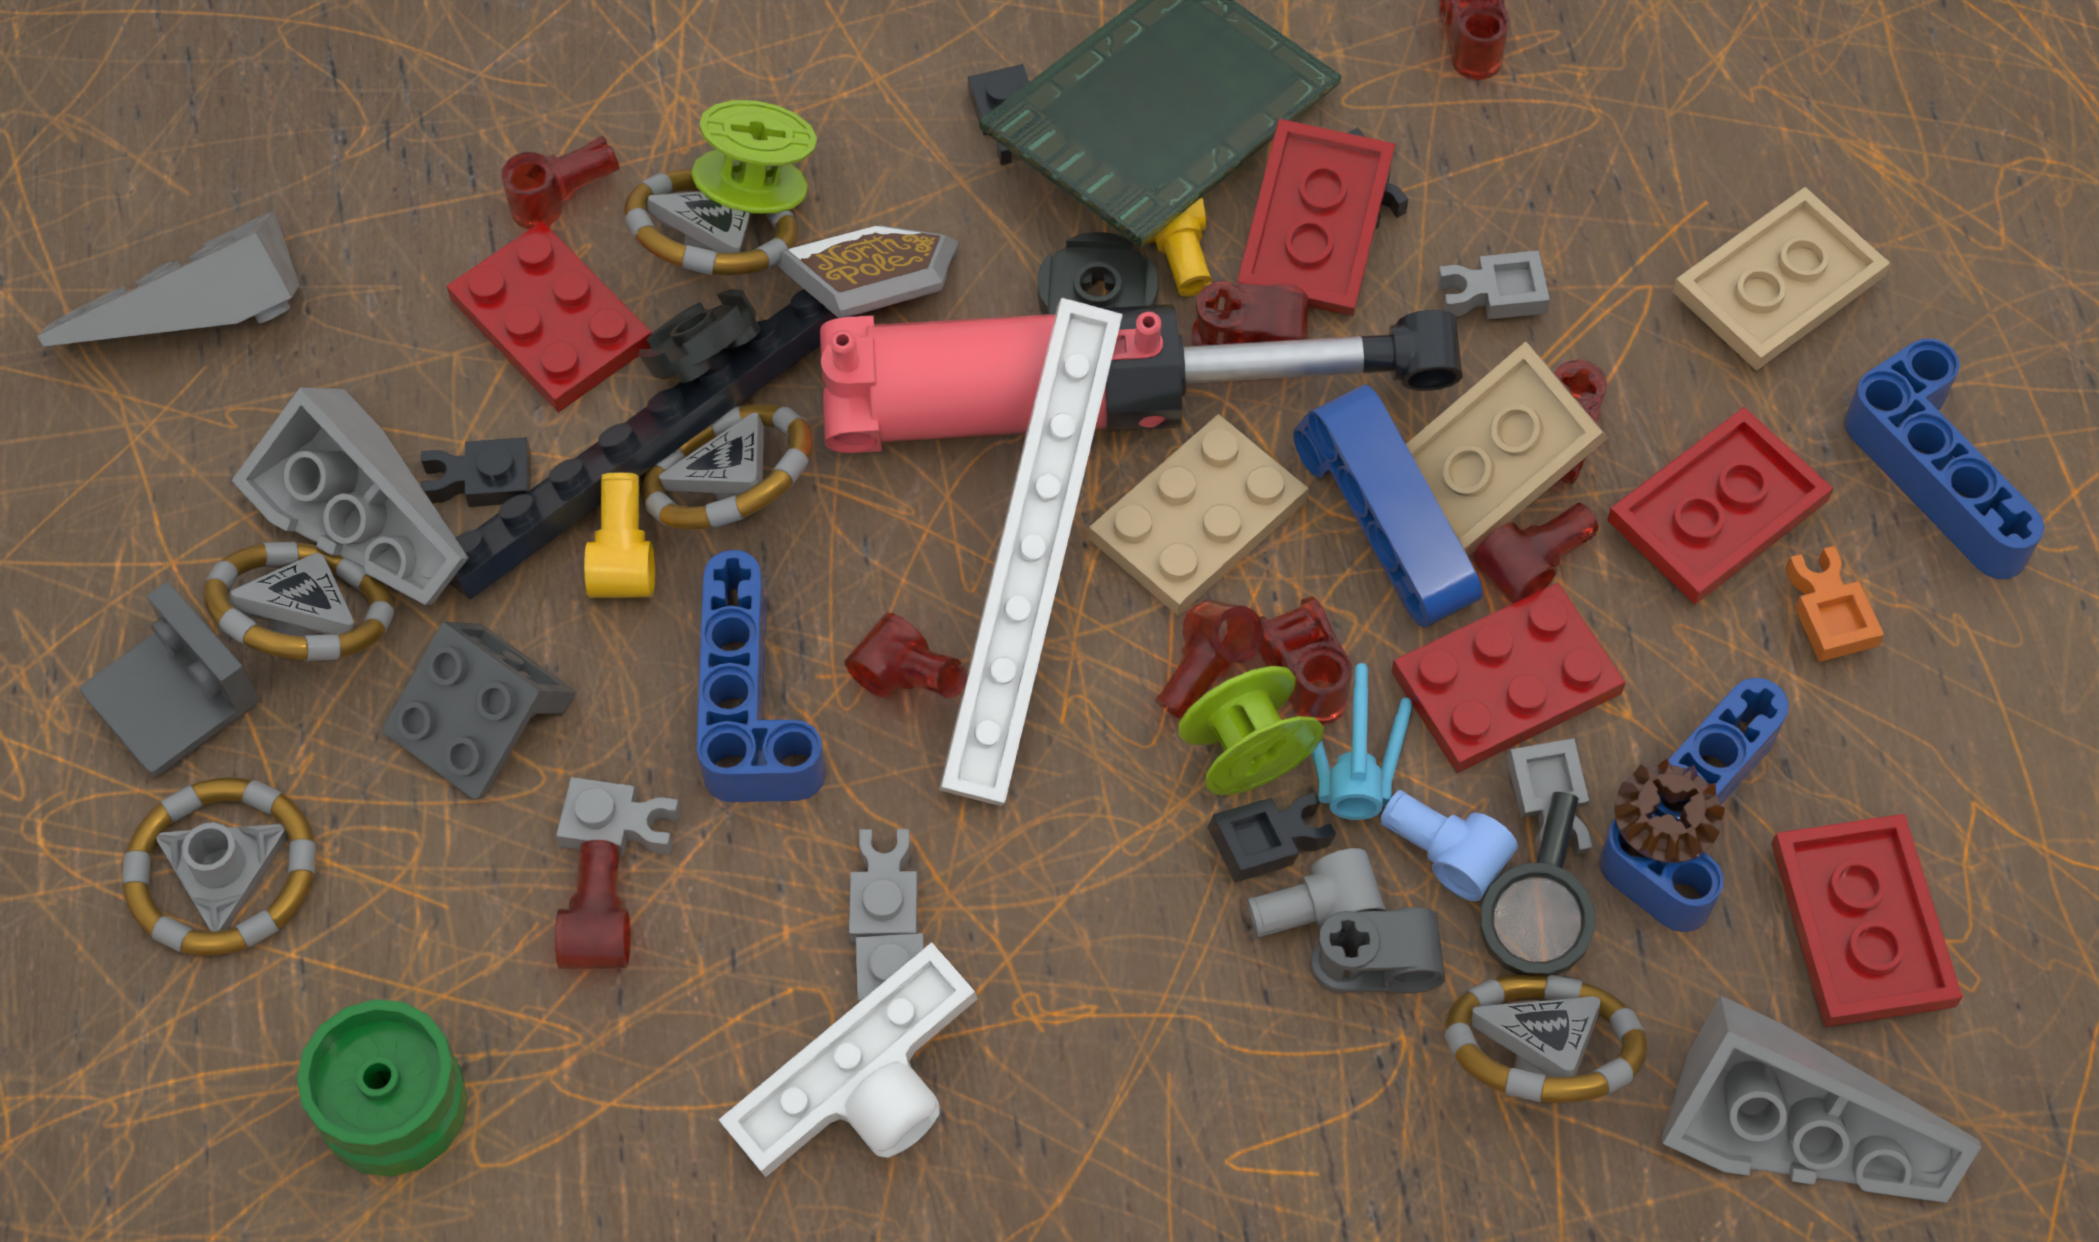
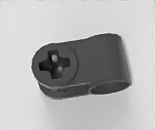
M1418 907L1400 908L1393 911H1343L1333 914L1326 919L1321 927L1318 944L1311 955L1310 968L1313 977L1325 989L1342 994L1370 991L1420 993L1441 986L1445 982V972L1437 914L1433 910ZM1347 927L1345 934H1340L1341 929ZM1345 970L1350 971L1349 975L1344 978L1343 975Z

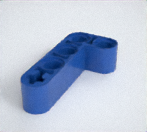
M1936 339L1918 340L1867 372L1860 379L1844 419L1845 430L1851 439L1978 570L1992 578L2010 579L2021 573L2037 547L2044 531L2043 519L2029 501L1939 412L1958 374L1960 367L1958 355L1953 348ZM1915 449L1924 451L1926 454L1920 453V452H1918V451L1915 450ZM1957 492L1966 494L1970 498L1963 497Z
M1365 384L1309 411L1293 432L1294 444L1298 455L1314 477L1321 478L1329 473L1333 475L1411 618L1419 626L1425 628L1479 601L1482 597L1479 577L1377 393Z
M739 550L723 551L715 555L707 563L703 574L697 753L705 787L712 796L727 802L799 801L808 799L818 793L824 785L826 778L820 735L813 726L804 721L763 720L766 600L759 564L753 556ZM738 589L739 607L729 606L728 599L731 598L732 590ZM738 641L746 643L742 648L734 651L721 649L722 646L729 642ZM739 698L744 700L736 708L725 709L718 707L726 699ZM799 754L809 758L799 766L790 767L781 764L783 759L790 755ZM733 755L743 758L741 763L734 767L723 768L716 766L719 760L727 756Z
M1750 678L1743 680L1728 693L1669 758V762L1671 765L1682 768L1695 765L1697 774L1708 784L1716 783V795L1720 805H1722L1771 750L1788 714V700L1784 691L1777 684L1767 679ZM1752 717L1755 718L1748 725L1745 734L1738 729L1740 721L1747 722ZM1701 756H1714L1720 759L1726 767H1713L1707 764ZM1659 796V806L1651 818L1657 815L1662 817L1670 814L1677 822L1681 821V812H1674L1666 808L1661 800L1665 799L1664 796ZM1679 800L1678 802L1685 806L1689 801L1686 800L1684 802H1681ZM1614 819L1600 853L1599 861L1600 869L1607 881L1661 924L1674 931L1689 932L1703 926L1707 922L1723 888V874L1720 866L1706 853L1695 859L1679 863L1661 862L1648 857H1633L1625 853L1620 847L1621 844L1628 842L1620 833ZM1673 885H1689L1697 890L1701 898H1685L1674 889Z

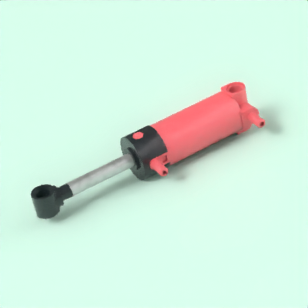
M1174 304L1102 308L1123 315L1095 429H1106V432L1180 428L1182 423V396H1185L1186 384L1391 372L1393 381L1401 380L1402 385L1407 389L1433 391L1451 387L1463 378L1456 316L1443 310L1417 311L1403 316L1395 325H1390L1388 335L1183 347L1182 335H1178ZM1055 314L878 325L874 323V316L837 318L825 322L820 328L822 382L826 386L822 392L824 441L826 447L842 453L882 451V442L1026 434Z

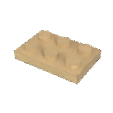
M1804 187L1677 277L1672 293L1757 371L1886 276L1890 262L1810 190Z
M1525 341L1406 443V446L1465 553L1469 556L1599 447L1608 437L1537 352Z
M1218 414L1090 525L1089 540L1171 611L1180 616L1307 501L1309 488Z

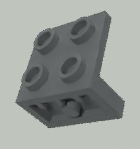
M168 581L146 596L158 618L150 624L154 633L80 686V692L86 701L152 777L161 775L260 702L241 663Z
M442 622L383 726V732L473 799L484 798L530 718L535 717L537 713L564 714L576 691L483 624Z

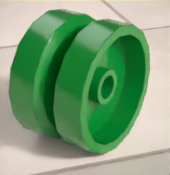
M374 999L345 1007L322 1023L303 1049L297 1075L302 1107L338 1160L363 1174L394 1177L422 1169L447 1151L463 1126L468 1103V1093L463 1071L453 1055L446 1036L432 1018L405 1002Z

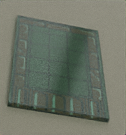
M1137 0L981 118L979 128L1139 247H1142L1269 143L1275 136L1279 119L1293 122L1337 87L1342 76L1234 0Z

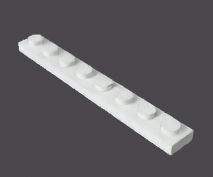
M1061 298L1058 303L939 787L940 791L1002 806L1005 803L1123 314Z

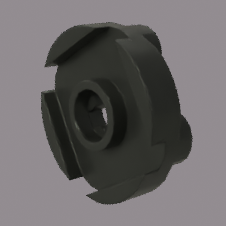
M1107 232L1078 234L1066 240V248L1057 251L1052 258L1050 252L1043 260L1039 269L1038 302L1043 315L1056 314L1061 298L1098 308L1157 304L1158 276L1154 263L1148 255L1146 261L1140 253L1136 252L1133 242L1117 234ZM1100 280L1104 281L1105 289L1112 291L1104 296H1092L1083 289H1090L1092 281Z
M731 289L716 294L722 305L713 309L705 310L701 302H698L680 312L653 332L647 339L652 350L640 349L638 353L650 374L660 379L677 374L682 383L692 381L703 375L713 366V362L710 359L711 356L727 346L736 348L753 339L760 332L761 328L755 320L756 311L743 290Z

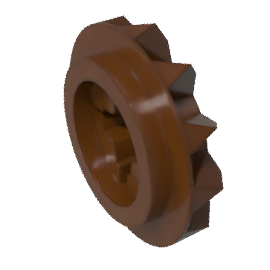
M1665 759L1658 765L1644 767L1640 764L1625 782L1622 781L1614 806L1617 826L1628 844L1648 858L1668 863L1689 861L1709 850L1718 838L1725 807L1720 805L1716 795V783L1708 784L1697 774L1695 765L1682 768L1671 765L1668 759ZM1659 796H1664L1669 803H1675L1679 800L1681 802L1689 801L1680 815L1681 821L1677 822L1670 814L1662 817L1657 815L1651 818L1659 806Z

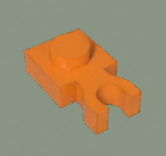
M1835 545L1823 548L1818 560L1824 571L1821 573L1809 570L1805 565L1802 554L1791 556L1785 568L1786 573L1793 586L1805 594L1799 597L1795 610L1818 661L1821 662L1879 647L1884 636L1882 628L1860 581L1843 584L1840 578L1842 562Z

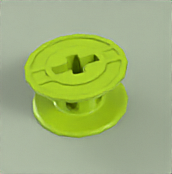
M756 100L722 102L714 104L702 113L699 129L704 140L716 149L708 151L696 159L691 172L696 188L704 195L730 209L749 213H779L794 209L805 200L808 184L803 173L793 163L803 161L814 152L817 136L808 122L798 114L783 107Z
M1268 666L1250 670L1233 677L1204 694L1187 710L1180 720L1178 735L1187 744L1205 746L1220 742L1224 749V752L1216 758L1206 773L1205 786L1213 794L1234 795L1251 791L1272 782L1299 765L1312 754L1321 742L1324 727L1315 717L1297 716L1282 720L1277 712L1285 704L1295 688L1296 677L1287 667Z

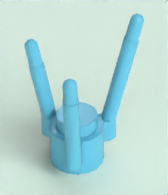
M1359 663L1355 667L1352 752L1340 755L1337 759V764L1332 769H1330L1322 740L1311 754L1319 780L1318 800L1321 803H1330V810L1335 815L1349 820H1364L1377 816L1382 811V806H1386L1391 799L1392 781L1413 706L1410 698L1406 697L1400 701L1380 768L1376 765L1375 757L1367 753L1368 667L1364 663Z

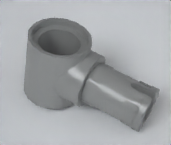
M1360 848L1339 850L1322 857L1312 865L1311 875L1303 876V884L1247 898L1248 909L1257 938L1313 922L1317 928H1321L1326 919L1338 912L1387 911L1366 850ZM1347 927L1342 928L1340 934H1345Z

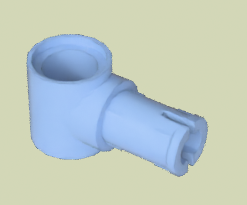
M1400 789L1391 797L1381 816V826L1428 852L1427 860L1433 863L1432 871L1438 881L1449 891L1468 901L1476 902L1482 899L1490 885L1518 849L1517 841L1512 833L1495 819L1476 812L1470 813L1465 820L1456 815H1451L1447 818Z

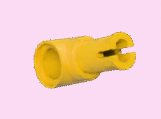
M1163 185L1162 187H1160L1157 190V194L1161 190H1163L1167 185ZM1201 192L1143 239L1146 244L1156 242L1158 251L1166 254L1178 293L1183 297L1199 295L1207 291L1212 284V278L1199 243L1203 237L1202 231H1205L1206 216Z
M606 473L601 475V530L595 531V542H587L585 548L584 571L588 598L653 597L654 548L652 541H645V531L639 530V476L637 474Z

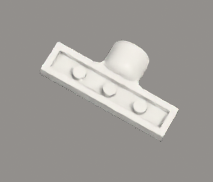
M931 942L723 1115L719 1121L765 1177L827 1125L839 1119L849 1122L876 1155L886 1158L895 1156L912 1146L925 1135L939 1116V1102L933 1092L911 1068L909 1062L911 1057L921 1046L978 999L977 995Z

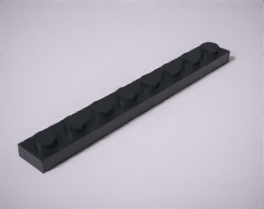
M805 289L797 292L791 298L790 304L768 320L757 322L761 330L753 339L736 348L729 347L722 353L711 356L710 359L713 362V366L703 375L692 381L680 382L673 388L658 392L648 401L644 409L626 422L606 429L600 435L598 442L577 457L556 465L549 473V477L530 491L506 501L500 507L499 512L477 529L457 536L456 540L468 556V559L449 584L467 598L472 599L600 506L602 474L633 473L640 477L819 347L821 326L825 322L837 319L838 317Z

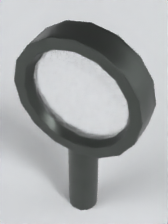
M1557 791L1552 794L1537 863H1525L1506 870L1490 885L1481 905L1480 933L1487 951L1504 969L1515 974L1549 976L1567 972L1584 957L1595 931V909L1587 889L1572 873L1563 869L1579 800L1577 796L1570 793Z

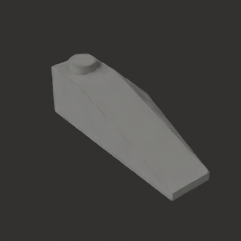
M272 210L202 244V249L189 256L191 262L181 266L179 261H169L135 282L136 288L127 291L125 286L116 288L50 322L37 337L44 347L237 324L252 316L256 318L258 323H263L279 316L291 308L287 300L293 297L299 287V282L274 211Z
M300 387L231 480L270 523L285 531H295L316 542L317 548L332 556L340 555L365 568L366 574L424 605H432L468 559V556L385 432L344 389Z
M1721 995L1688 1051L1662 1134V1143L1726 1173L1749 1176L1750 1169L1790 1175L1792 1182L1814 1185L1816 1179L1858 1184L1861 1190L1865 1192L1945 1203L1950 1199L1982 1147L1978 1139L1784 1024Z

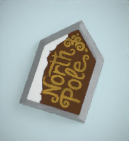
M879 225L782 251L781 260L777 266L838 318H844L939 292L943 289L947 279L948 267L956 257L959 242L946 235Z

